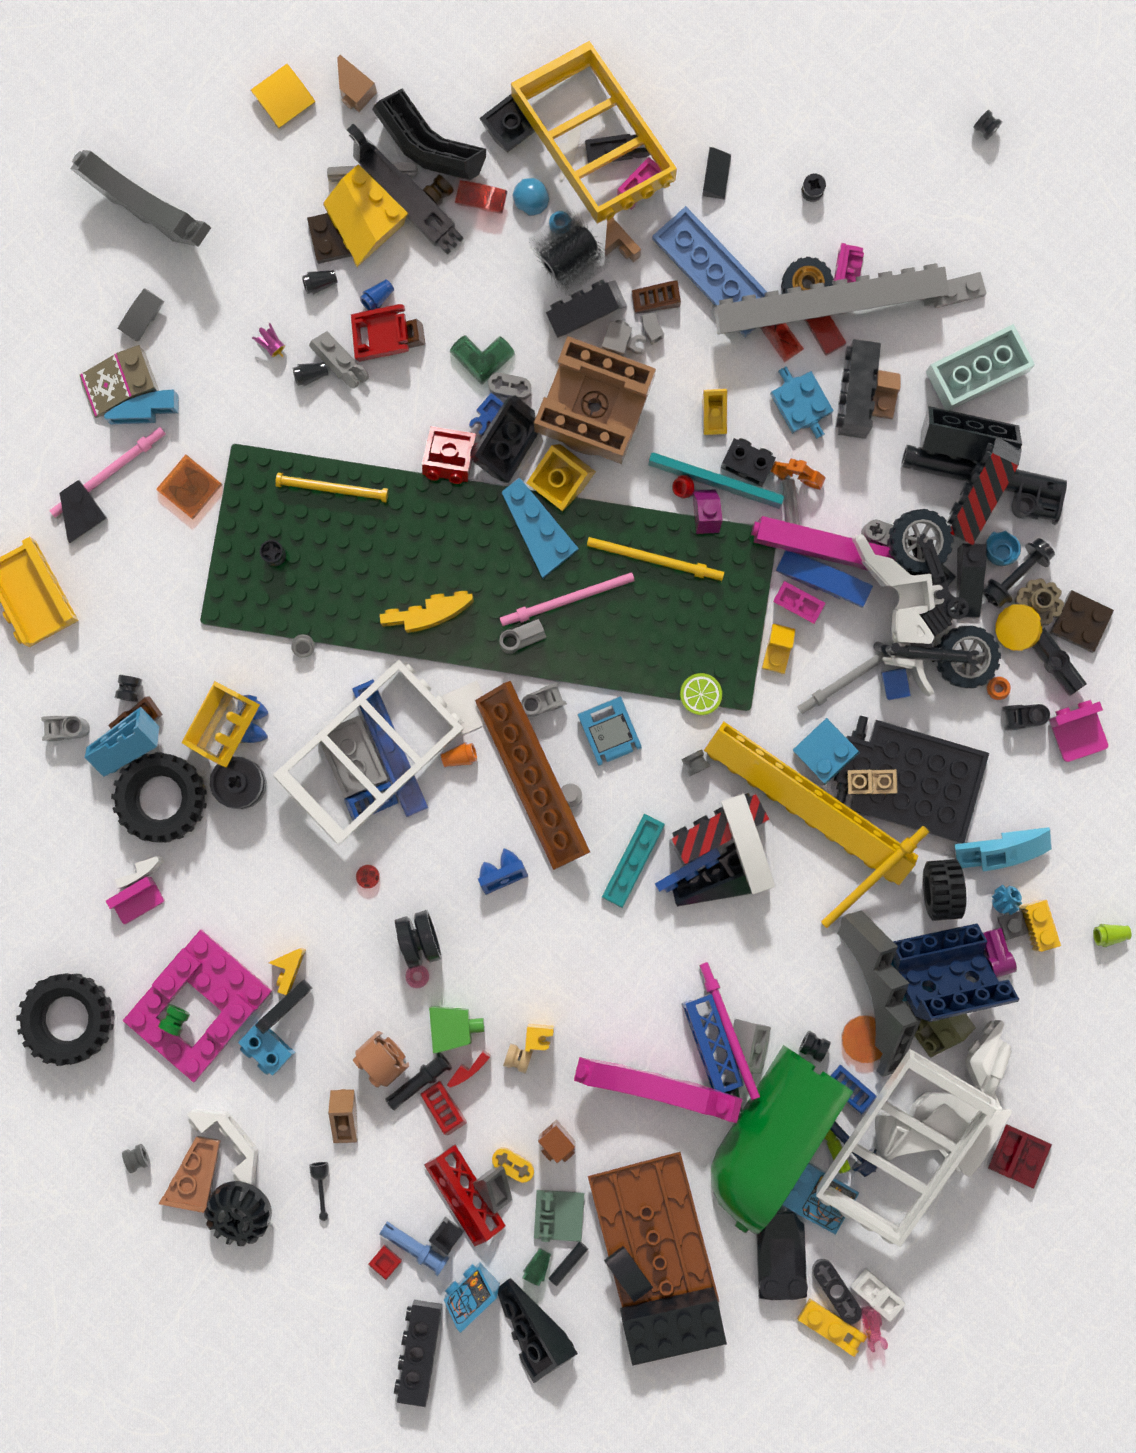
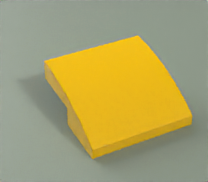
M285 64L250 90L278 129L316 102L288 64Z

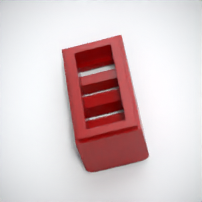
M438 1081L420 1094L444 1135L452 1134L467 1123L441 1081ZM440 1091L442 1095L431 1101L430 1097ZM445 1099L447 1103L436 1109L435 1106ZM449 1108L452 1110L444 1117L440 1115ZM456 1117L457 1120L447 1126L446 1122Z

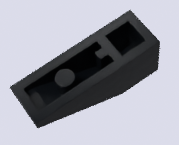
M963 543L957 548L956 597L967 601L969 611L965 617L980 618L986 571V544L972 545Z

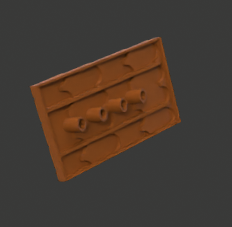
M681 1152L588 1176L608 1256L624 1246L653 1286L650 1291L633 1302L614 1276L622 1307L714 1287L717 1300L720 1302Z

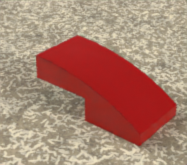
M483 1050L470 1069L461 1064L447 1086L452 1088L472 1077L488 1061L491 1055Z

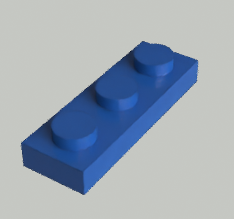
M717 848L707 852L655 883L659 892L665 890L666 893L678 887L677 881L685 877L686 881L697 876L699 874L697 870L704 865L708 869L719 863L717 858L721 854Z

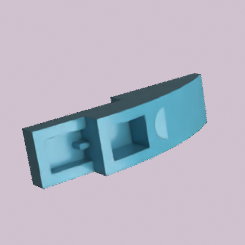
M1049 827L1001 833L1002 839L955 844L956 859L962 868L982 866L983 871L1017 865L1034 859L1052 849Z

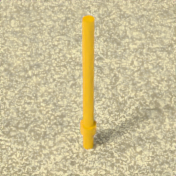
M588 538L587 546L693 573L695 577H708L722 581L724 572L707 568L705 564L698 563L695 565L611 542Z
M922 826L910 838L907 837L900 843L901 847L833 909L821 923L826 928L834 923L907 853L911 854L917 848V844L929 834L928 829Z

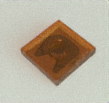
M185 454L156 490L191 519H194L223 484Z

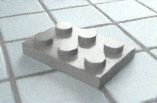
M360 715L340 723L327 735L374 786L388 780ZM321 741L320 744L343 797L346 799L366 790Z

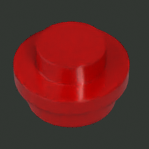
M687 475L677 477L672 485L674 494L683 499L691 497L694 492L693 480Z

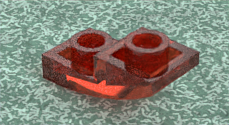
M460 180L455 203L461 206L479 208L482 211L502 214L508 191L489 185Z

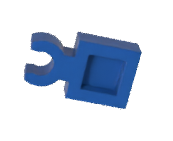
M490 393L476 410L480 416L473 418L469 423V427L472 429L476 424H481L482 429L478 433L480 436H483L487 430L488 423L491 424L502 407L503 402Z

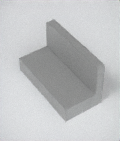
M735 1019L733 1028L750 1072L761 1074L771 1027Z

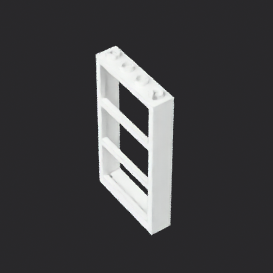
M398 660L273 774L274 778L338 846L464 729L462 727L463 721L460 720V717L455 713L451 715L445 709L447 704L439 696L435 698L429 692L431 687L425 680H418L413 675L415 670L407 662L402 663ZM397 671L415 687L453 728L422 758L367 701ZM359 706L371 716L415 763L383 794L327 736ZM321 741L376 799L344 830L288 772Z
M909 1049L818 1183L816 1197L823 1204L831 1205L838 1209L844 1217L853 1218L858 1221L864 1229L881 1235L887 1243H894L901 1247L996 1112L995 1099ZM908 1068L979 1110L957 1143L887 1102V1099ZM881 1109L950 1150V1153L927 1185L858 1144ZM851 1152L856 1153L921 1193L899 1226L894 1225L830 1186V1183Z

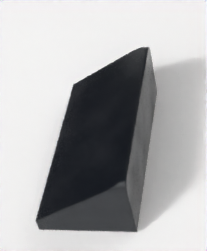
M709 147L702 196L725 199L731 154L714 147Z

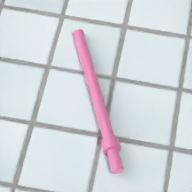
M159 427L149 436H143L137 441V445L84 484L88 492L93 490L143 451L146 453L150 450L152 444L166 435V433ZM61 502L49 510L55 518L63 512Z
M631 572L529 608L522 607L516 609L517 612L500 617L502 627L517 621L522 623L530 620L529 617L634 582V576Z

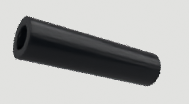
M578 1242L548 1277L555 1286H558L588 1251L587 1246L582 1242Z

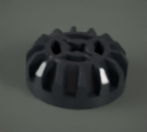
M231 1181L220 1185L214 1190L207 1202L204 1217L207 1219V1228L209 1230L215 1229L214 1237L218 1239L222 1235L227 1238L225 1244L231 1245L233 1241H236L237 1246L242 1247L246 1243L254 1244L259 1237H263L271 1221L272 1208L266 1195L257 1187L246 1182ZM221 1211H224L225 1217L223 1222L220 1223L218 1216Z

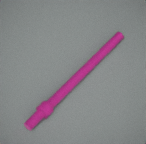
M703 963L699 966L706 982L704 986L707 993L713 996L750 1099L752 1101L760 1098L719 992L720 985L718 980L714 979L709 963Z

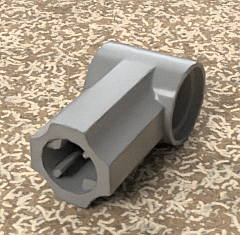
M537 619L513 630L504 631L500 636L499 645L504 653L513 654L521 648L546 639L542 624ZM510 636L515 638L517 643L513 647H507L504 645L503 640Z

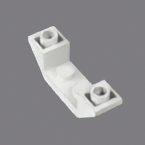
M204 1109L190 1111L187 1114L190 1118L188 1122L196 1131L199 1130L203 1133L215 1122L220 1124L218 1126L220 1132L225 1137L229 1136L234 1142L233 1147L239 1155H245L246 1157L243 1162L232 1170L235 1174L233 1175L234 1180L253 1185L255 1183L258 1148L231 1114L226 1111Z

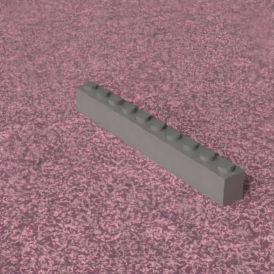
M937 263L924 265V270L915 271V267L901 269V274L892 275V271L878 273L879 278L870 279L869 275L855 277L856 282L847 283V279L833 281V286L824 287V283L810 285V290L802 291L801 287L787 289L788 293L779 295L778 290L766 292L763 298L756 299V295L753 294L742 296V301L733 302V298L719 300V305L713 307L717 335L949 295L946 268H938Z

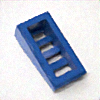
M388 781L375 787L380 792L382 790L386 791L391 786V783ZM368 790L344 799L353 821L367 809L364 798H367L369 805L374 802L373 796ZM394 794L375 813L398 804L396 795ZM357 801L362 811L359 813L354 804Z
M840 1064L831 1074V1077L838 1080L844 1073L846 1077L841 1082L842 1084L846 1085L852 1080L854 1082L850 1086L852 1091L857 1087L861 1088L858 1094L853 1099L849 1098L847 1102L863 1115L873 1104L877 1095ZM865 1093L869 1096L859 1106L857 1102Z

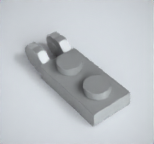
M328 331L311 340L310 348L350 388L358 387L359 380L363 383L369 379V374L364 367L358 365Z

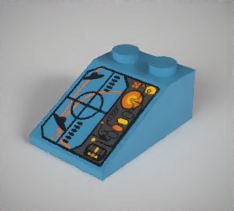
M809 1162L782 1205L836 1235L845 1217L838 1209L831 1205L823 1204L816 1197L817 1185L826 1172ZM836 1178L830 1183L831 1187L853 1200H856L859 1195L858 1191Z
M481 1262L476 1266L471 1264L463 1272L464 1278L459 1283L456 1281L452 1282L445 1290L447 1294L445 1295L444 1302L460 1333L497 1298L500 1283Z

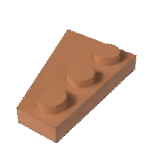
M197 1136L194 1139L177 1173L161 1198L160 1205L204 1213L210 1198L221 1140Z

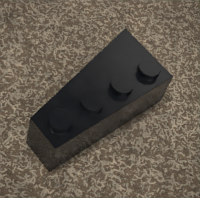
M853 339L851 345L846 346L844 360H848L847 369H843L841 382L845 383L844 391H840L838 405H842L841 414L837 413L835 427L839 428L838 435L866 439L873 428V420L871 418L875 408V401H871V398L874 397L877 388V379L874 378V375L878 373L881 343Z

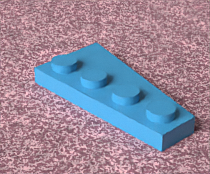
M520 477L502 491L506 504L542 579H544L576 553L579 548Z

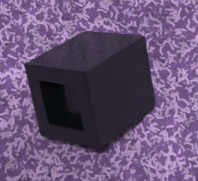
M444 1217L431 1234L429 1242L448 1255L464 1230L447 1217Z

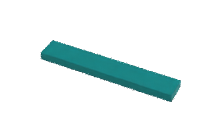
M654 452L651 453L648 466L679 476L687 475L694 481L780 509L784 500V495Z

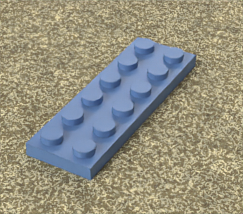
M687 206L652 236V240L715 306L719 305V300L733 298V302L742 301V296L755 294L756 299L765 297L764 293L767 291ZM756 328L739 332L746 338Z

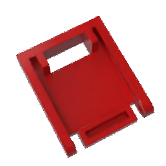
M403 304L351 314L354 355L357 361L361 362L409 351V346L404 344L408 342L406 315L404 313L398 314L405 311ZM362 327H367L369 346L362 344L360 329Z

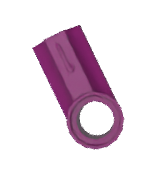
M1002 928L983 932L988 941L985 948L987 961L996 977L1015 973L1017 971L1016 962L1012 953L1008 951Z

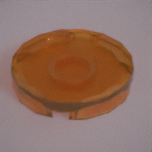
M859 1015L850 1019L844 1026L841 1034V1043L845 1053L853 1060L861 1063H872L879 1060L883 1053L875 1046V1018L869 1015Z

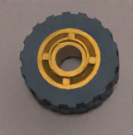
M816 257L798 258L797 261H793L787 267L782 277V294L788 293L787 289L801 287L802 291L810 290L803 287L802 280L804 279L810 280L812 284L824 283V287L833 286L834 278L831 275L830 268L826 266L824 261L821 262Z

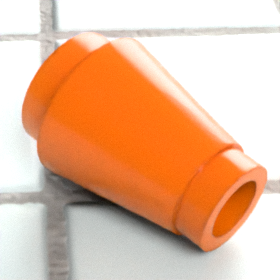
M465 742L442 753V763L444 767L472 765L473 762L477 761V753L473 743L467 744Z

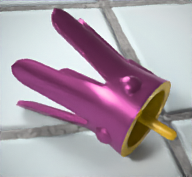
M269 323L270 328L267 331L262 327L259 328V332L264 339L261 337H252V339L264 347L271 357H275L278 354L283 357L281 352L284 350L285 345L278 339L271 323Z

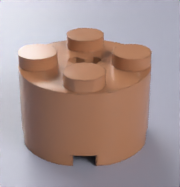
M377 1031L355 1051L356 1057L353 1058L355 1065L361 1070L364 1069L370 1075V1082L377 1088L381 1085L388 1087L409 1067V1062L404 1064L403 1059L406 1056L398 1045L389 1037L386 1039L380 1037L383 1034L380 1031Z

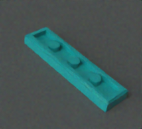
M646 814L643 815L602 898L623 908L665 826L664 823Z

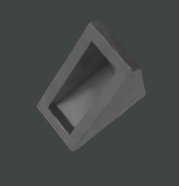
M503 1166L490 1169L473 1182V1185L494 1214L513 1200Z

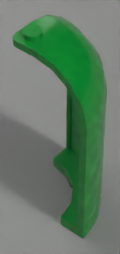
M784 1045L757 1086L760 1098L752 1101L751 1099L748 1100L739 1114L737 1123L732 1125L717 1149L711 1165V1187L719 1205L736 1220L734 1226L744 1233H747L749 1230L753 1234H758L773 1219L854 1092L824 1071H822L821 1075L813 1071L816 1067L815 1065Z

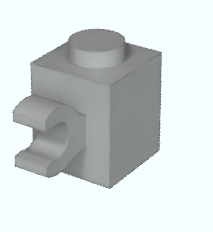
M621 320L610 321L602 349L623 357L627 349L635 354H642L643 349L636 347L635 344L637 342L645 343L646 337L636 335L630 338L632 327L628 323Z

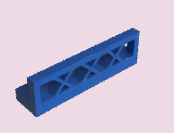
M712 994L683 1002L682 1006L711 1088L727 1092L744 1086ZM709 1002L711 1011L708 1018L699 1015L696 1007L697 1004ZM712 1016H714L715 1022L711 1021ZM701 1019L706 1021L704 1026L702 1025ZM709 1023L718 1028L719 1034L715 1041L706 1036L705 1031ZM720 1038L722 1039L723 1045L719 1044ZM709 1042L714 1044L712 1049L710 1048ZM717 1046L726 1051L727 1056L723 1064L714 1059L713 1054ZM728 1061L730 1062L731 1068L727 1067ZM717 1065L721 1066L720 1072L717 1068ZM725 1069L733 1072L736 1079L735 1083L727 1086L723 1085L721 1077Z

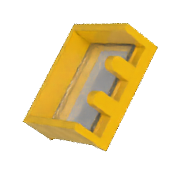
M214 681L181 743L205 758L227 768L260 704Z

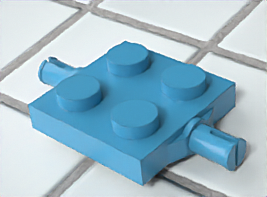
M787 366L780 369L778 372L785 383L771 391L770 395L791 433L793 434L804 428H811L816 439L822 437L825 433L821 429L819 421L832 414L834 410L812 371L793 378Z

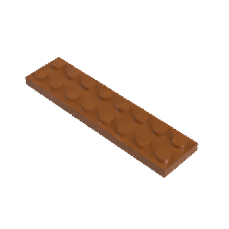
M511 681L501 684L476 699L477 707L553 870L590 853Z

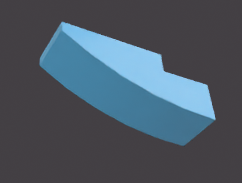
M174 389L143 394L114 407L104 414V418L109 424L156 423V414L179 413V395Z

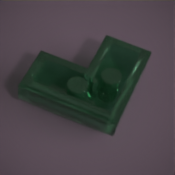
M466 335L459 338L450 349V353L481 385L515 355L513 348L501 336L497 337L484 351H481Z

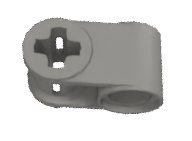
M877 519L871 520L862 528L861 534L864 535L869 543L890 548V545H887V539H889L890 535L888 533L893 525ZM872 527H874L875 532L878 533L875 536L872 535V531L870 530Z
M558 682L523 697L521 704L527 717H535L567 704L561 697ZM534 700L538 708L535 711H528L524 706L525 702Z
M41 717V721L44 722L42 741L83 738L89 732V723L81 717ZM78 721L80 725L79 730L73 733L72 725Z

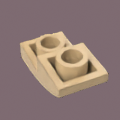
M848 770V794H898L897 770Z

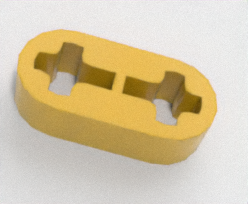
M505 1147L498 1148L494 1152L492 1157L494 1167L503 1166L506 1175L521 1183L532 1179L534 1166L529 1160ZM503 1153H506L507 1160L512 1162V1165L506 1162L500 1165L498 1163L499 1159L496 1156H502ZM516 1164L521 1168L527 1165V1171L530 1174H524L523 1177L519 1176L520 1171L514 1168V1165Z

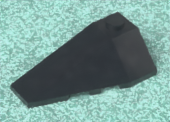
M735 843L725 848L727 851L717 858L719 863L708 869L704 867L698 871L699 874L688 881L683 878L677 883L678 887L672 890L677 907L752 894L737 854Z

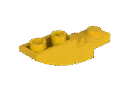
M468 591L454 592V596L445 597L444 594H434L430 596L431 599H425L426 609H422V606H412L408 608V611L399 612V609L385 610V614H380V623L383 627L404 624L407 633L422 631L454 618L467 609L474 602L472 594H468Z

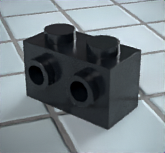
M734 438L721 468L763 487L776 457L772 456L773 453L767 449L760 448L759 450L752 447V443L746 439L739 438L738 440Z

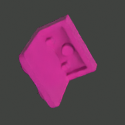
M1088 700L1077 704L1079 709L1070 711L1069 707L1056 711V716L1049 719L1060 753L1065 762H1070L1108 748V742L1097 712L1103 711L1100 702L1092 704V701Z

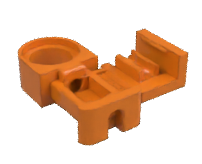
M790 458L789 463L775 461L770 471L780 480H785V477L788 475L790 477L793 474L799 475L798 480L811 488L819 490L826 479L819 471L810 468L806 461H797Z

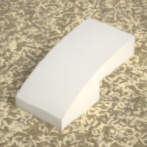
M156 856L135 863L137 873L115 879L117 889L129 887L149 876L163 863V857Z
M866 1268L850 1286L889 1322L905 1306L904 1301Z

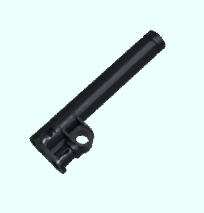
M906 445L901 462V467L913 468V470L966 482L970 481L971 473L976 465L971 460L964 458L956 460L945 454H929L922 450L921 447L916 448V446ZM1016 469L1005 489L1006 491L1015 492L1012 502V513L1017 518H1032L1036 520L1042 518L1051 520L1053 525H1057L1062 512L1067 480ZM1020 501H1024L1029 505V511L1021 509Z

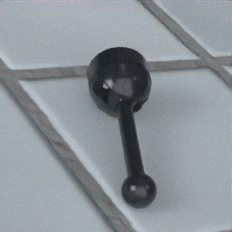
M316 1162L309 1165L310 1175L318 1181L321 1209L319 1219L326 1221L328 1213L325 1211L323 1180L328 1176L329 1165L328 1162Z

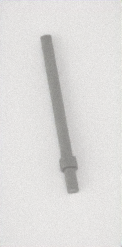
M878 653L822 691L819 689L814 692L811 698L797 706L799 711L804 714L814 706L822 705L827 701L828 697L882 663L883 657L891 656Z

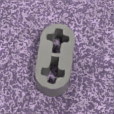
M495 373L488 380L490 392L496 396L511 398L516 395L521 400H525L531 395V384L526 378ZM498 379H501L502 384L508 385V387L500 386V389H496L493 382L496 383ZM520 384H524L527 391L518 394V389L511 387H519Z

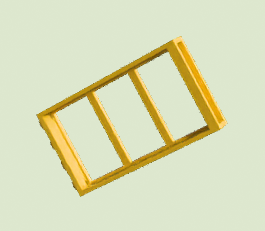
M590 41L511 83V96L597 224L603 220L608 221L621 210L630 209L639 200L650 198L657 190L668 188L671 186L670 183L676 181V166ZM591 67L611 97L548 131L527 100L578 72ZM617 105L638 137L574 171L554 139ZM644 145L662 172L598 206L580 179Z

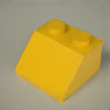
M556 444L551 445L526 483L560 510L564 511L584 490L596 471L564 446Z

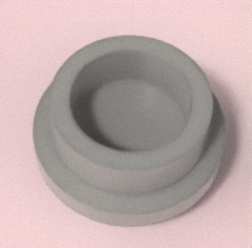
M302 634L293 639L291 649L296 656L305 658L314 652L315 643L310 636Z
M566 784L561 788L569 807H574L580 803L582 792L577 785Z

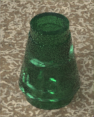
M538 1248V1251L524 1268L522 1278L536 1286H540L541 1282L545 1280L552 1254Z

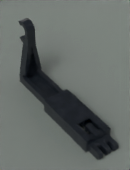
M352 124L347 131L350 134V138L354 141V159L408 212L407 218L434 246L438 245L448 255L451 250L445 244L448 242L455 248L457 243L452 237L455 236L460 242L464 239L454 228L455 223L407 174L403 175L364 136L355 124ZM430 215L435 218L431 225L435 227L436 232L424 222Z

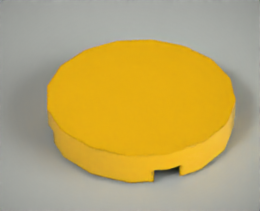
M1013 604L1006 607L998 615L995 632L998 640L1004 647L1013 651H1023L1033 647L1039 641L1042 634L1041 618L1032 607L1025 604Z

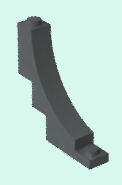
M79 151L72 160L74 164L70 168L112 203L122 205L143 223L152 224L172 241L199 247L210 231L211 227L207 223L195 220L188 213L147 192L116 171L92 151Z
M861 910L846 914L841 920L837 934L852 951L867 981L875 1013V1046L883 1053L876 1071L881 1077H885L894 1073L908 1052L921 1019L916 1017L913 1011L902 1001L909 982L891 965L898 946Z

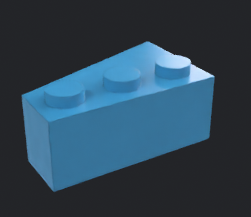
M140 707L87 746L84 758L103 777L110 773H115L124 765L157 747L160 726Z

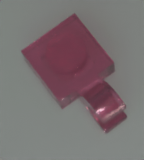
M870 1306L862 1307V1320L864 1330L868 1336L867 1346L869 1350L875 1352L874 1345L877 1341L881 1342V1347L884 1350L887 1349V1340L881 1336L880 1327L882 1326L880 1313Z

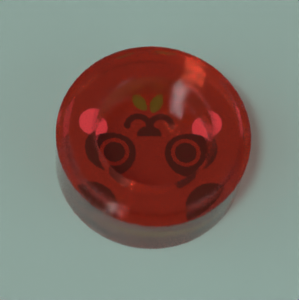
M372 865L360 867L356 873L357 883L363 888L375 887L380 881L379 870Z

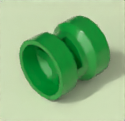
M169 1004L166 1009V1016L164 1019H161L158 1027L167 1033L180 1036L183 1031L182 1025L188 1021L191 1014L180 1007Z

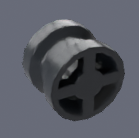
M987 110L973 128L976 131H981L983 137L987 140L1000 127L1002 121L995 119L993 113Z
M813 173L804 179L801 188V194L804 199L816 202L822 198L826 188L824 177Z

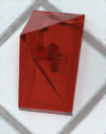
M786 323L760 327L784 363L804 350Z

